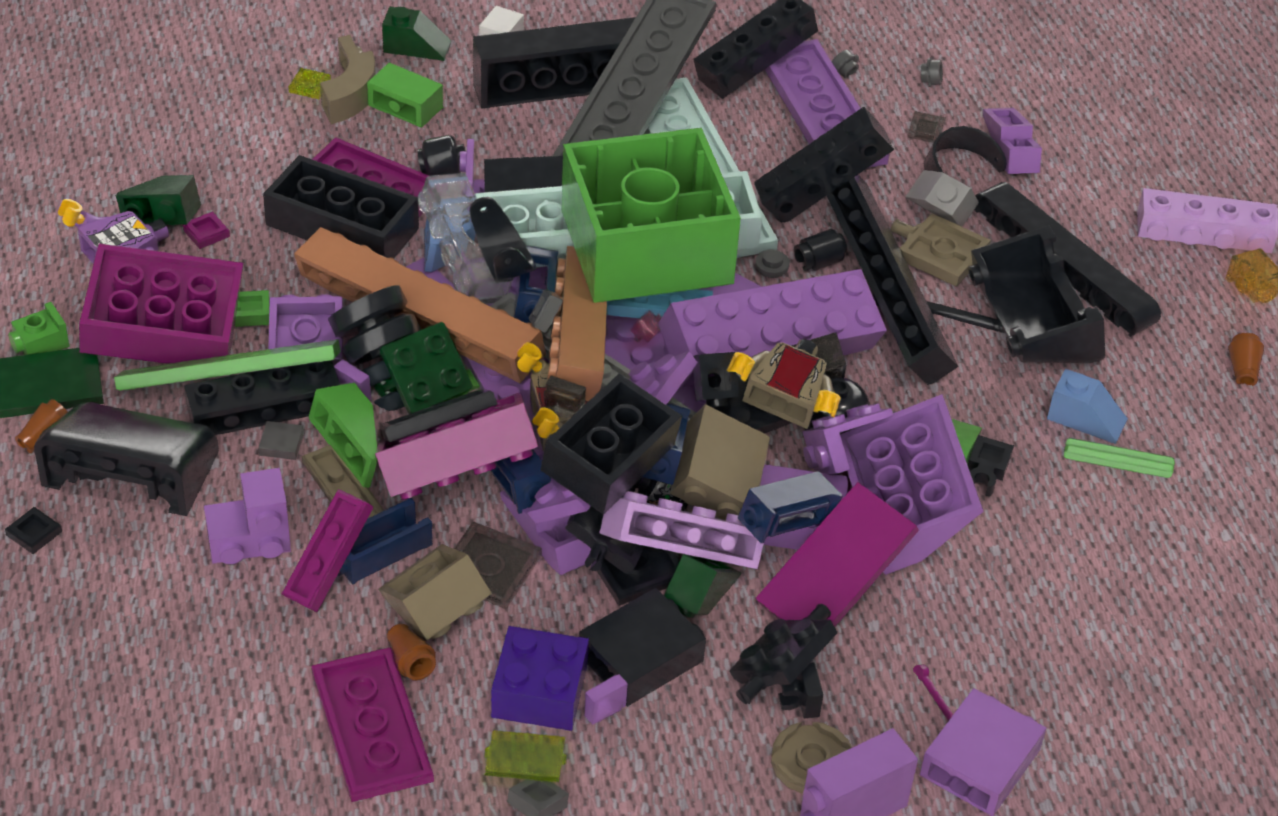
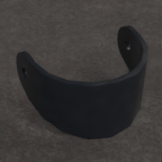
M968 126L951 127L940 133L923 162L924 170L943 172L935 153L942 149L957 148L982 156L998 172H1003L1006 168V157L996 141L978 128Z
M491 197L476 199L471 204L469 212L480 249L494 281L500 283L536 270L534 260L525 243L501 206Z

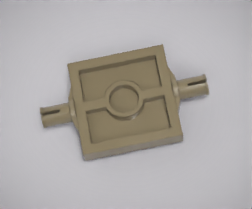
M933 213L924 222L914 227L899 219H896L891 226L892 233L894 232L907 238V241L900 247L907 264L956 287L969 274L968 266L973 265L971 250L990 245L991 243L990 239Z

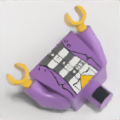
M64 199L58 210V214L63 216L62 220L66 226L73 227L76 224L81 251L93 264L99 243L158 251L157 242L169 237L167 226L163 220L157 219L145 225L133 212L129 211L110 217H97L82 211V206L71 199Z

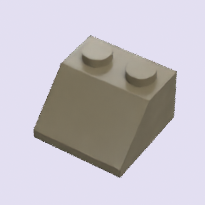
M444 544L432 550L378 589L414 633L425 640L443 636L451 629L453 621L462 615L467 616L479 610L484 604L483 600L492 594L468 554Z

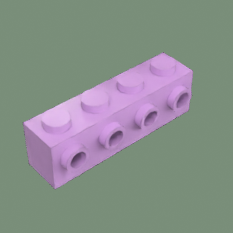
M1143 188L1137 210L1138 237L1150 238L1155 241H1177L1188 245L1217 246L1221 249L1250 250L1254 253L1273 252L1278 237V209L1276 204Z
M627 491L623 498L621 497L603 516L600 534L608 537L758 569L764 543H760L739 521V515L727 513L726 520L715 518V510L693 506L692 513L681 510L682 503L659 498L658 505L646 503L647 495Z

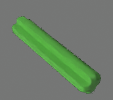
M1068 438L1064 447V458L1164 478H1171L1175 466L1174 458L1170 456L1075 438Z

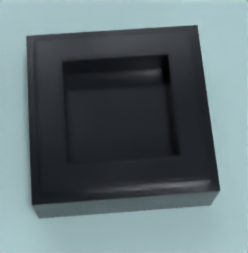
M36 507L30 509L5 528L6 536L32 554L63 532L62 526Z

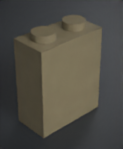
M705 404L687 422L683 451L670 494L684 500L689 505L715 510L716 516L719 519L726 520L727 513L739 515L749 488L760 486L770 436Z

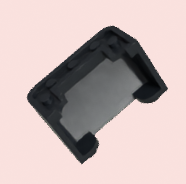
M1050 225L971 250L973 265L968 266L971 281L974 286L979 285L1007 336L1006 344L1012 357L1017 356L1021 362L1091 364L1105 359L1104 318L1097 307L1085 308L1064 272L1062 256L1054 254L1053 242L1057 240Z
M83 402L75 406L40 434L34 445V452L41 486L60 490L66 479H68V482L76 484L83 472L146 485L149 499L157 500L158 496H160L170 504L169 513L188 516L217 457L219 446L216 435L209 427L202 424L100 405L94 402Z

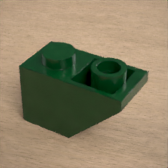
M194 175L160 176L120 191L115 195L120 213L126 211L133 212L145 225L157 219L163 220L165 225L188 224L201 206Z

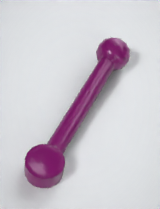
M924 664L915 665L913 672L923 682L949 721L953 713L930 680L928 667Z

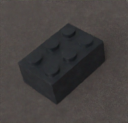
M619 373L546 440L541 471L604 515L675 445L682 415Z

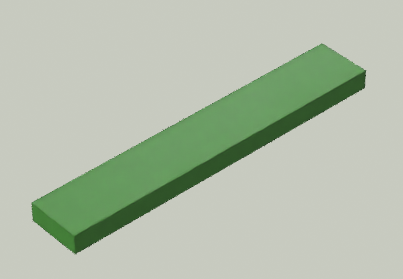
M339 339L124 370L116 375L114 380L116 390L122 391L334 360L341 350Z

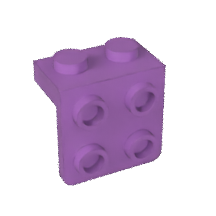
M879 403L869 406L866 404L846 410L848 416L846 418L844 414L835 417L830 415L813 420V428L802 431L807 446L804 447L803 453L810 469L813 468L815 472L819 471L828 474H837L850 470L840 432L893 416L892 408L881 409Z

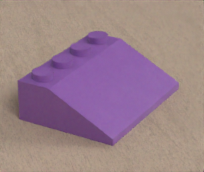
M942 394L893 413L891 417L840 434L850 470H847L852 488L859 482L917 525L919 530L883 571L885 575L921 562L984 512Z

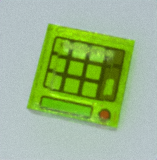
M300 68L288 86L289 93L319 99L321 97L320 82L331 80V75Z

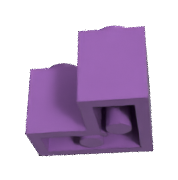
M280 468L240 473L243 500L204 506L212 564L220 562L235 564L246 558L259 556L274 558L281 553L291 552L287 503Z

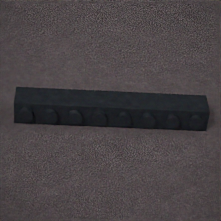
M857 175L827 195V198L908 367L927 385L934 384L959 366L868 184Z

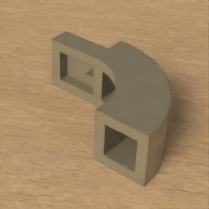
M350 35L338 37L339 61L345 72L334 79L320 82L321 106L330 124L347 120L361 112L368 105L367 82L376 75L373 52H363L360 46L356 47Z

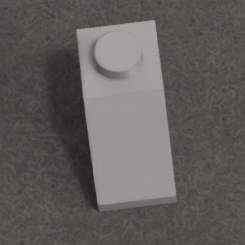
M923 170L905 196V198L933 214L961 227L979 203L972 189L943 172Z

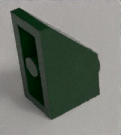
M389 6L382 23L383 53L445 61L451 44L450 38L420 10Z
M683 554L664 596L667 599H672L684 616L694 618L695 615H708L740 577L742 572L720 561Z

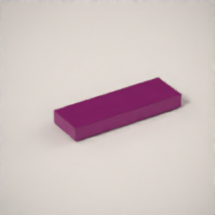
M338 489L281 594L317 613L374 506Z

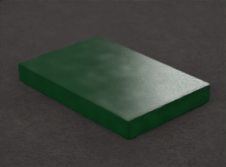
M79 347L0 358V418L34 414L41 403H48L51 399L60 403L65 409L74 408L83 402L104 404L98 355L80 353Z

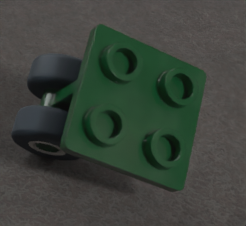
M443 322L382 346L380 353L384 360L361 370L369 375L370 387L374 386L376 392L381 396L374 403L387 411L406 407L408 414L452 398L473 387Z

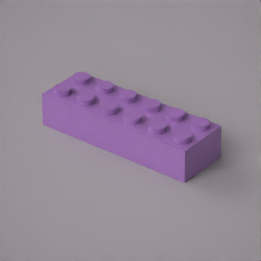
M861 269L673 302L669 305L658 323L668 352L673 354V356L690 351L693 356L741 352L752 357L765 350L771 351L777 343L784 342L796 347L799 340L807 339L817 345L818 352L816 357L824 360L872 349L887 331ZM693 370L681 384L682 387L694 385ZM709 374V375H708V378H709V377H712V376H715V375H714V374Z

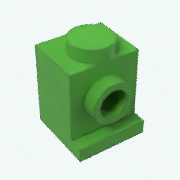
M52 302L45 303V309L11 322L13 331L8 333V337L15 353L23 352L24 355L70 347L66 323Z

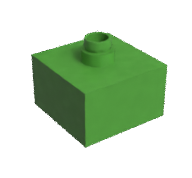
M702 128L563 144L561 211L594 303L734 284L741 217Z

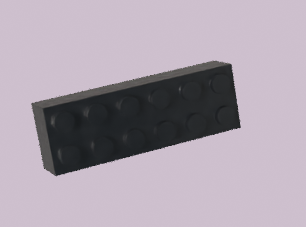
M636 17L473 36V87L481 109L589 95Z

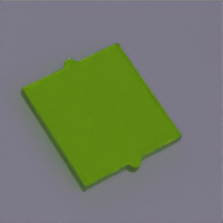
M493 730L490 747L485 748L484 757L487 758L485 776L559 782L561 767L566 764L567 755L564 754L565 737Z

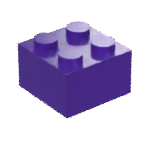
M508 626L491 689V718L573 731L588 666L589 639Z

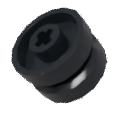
M393 285L366 295L336 311L328 318V322L336 337L346 338L355 335L342 347L347 361L353 366L382 357L380 353L382 346L421 330L414 314L395 316L404 310L407 305V299L400 285Z

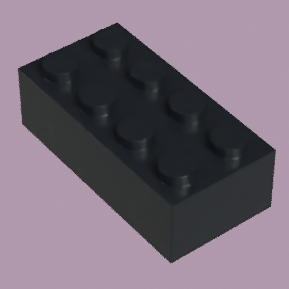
M301 155L263 193L266 225L308 240L322 227L330 232L340 233L347 240L360 246L365 245L379 255L394 259L419 229L418 197Z

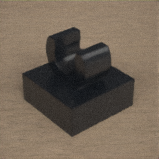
M811 662L790 685L780 684L782 693H778L781 709L792 710L800 706L804 719L820 717L824 696L815 662Z

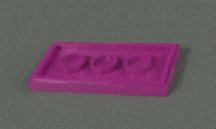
M337 137L312 159L418 197L419 217L428 209L429 203H434L447 190V183Z
M857 482L755 599L778 619L802 620L818 604H824L831 612V616L826 620H831L835 627L919 531L918 527Z
M391 647L311 666L312 675L351 802L434 782V774Z

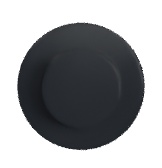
M828 229L801 239L800 244L794 246L796 261L798 263L805 262V266L802 267L804 271L811 268L816 271L840 262L844 259L845 252L847 251V244L843 235L837 233L834 229Z

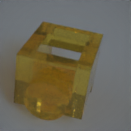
M1261 248L1232 256L1225 279L1229 283L1235 281L1240 293H1245L1253 303L1259 301L1267 303L1277 296L1278 267Z

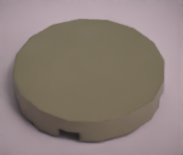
M802 722L792 724L781 731L773 743L771 764L776 776L788 788L803 794L809 768L852 748L850 741L838 729L825 723L812 722V725L801 726Z

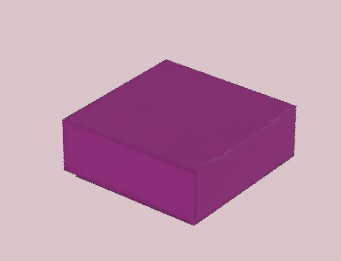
M213 211L192 219L188 224L183 225L184 232L199 249L230 237V230Z

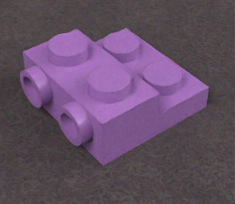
M322 294L316 297H297L295 295L270 297L268 349L339 339L341 352L332 360L333 365H336L343 359V338L335 336L328 318L343 308L342 296L334 297Z

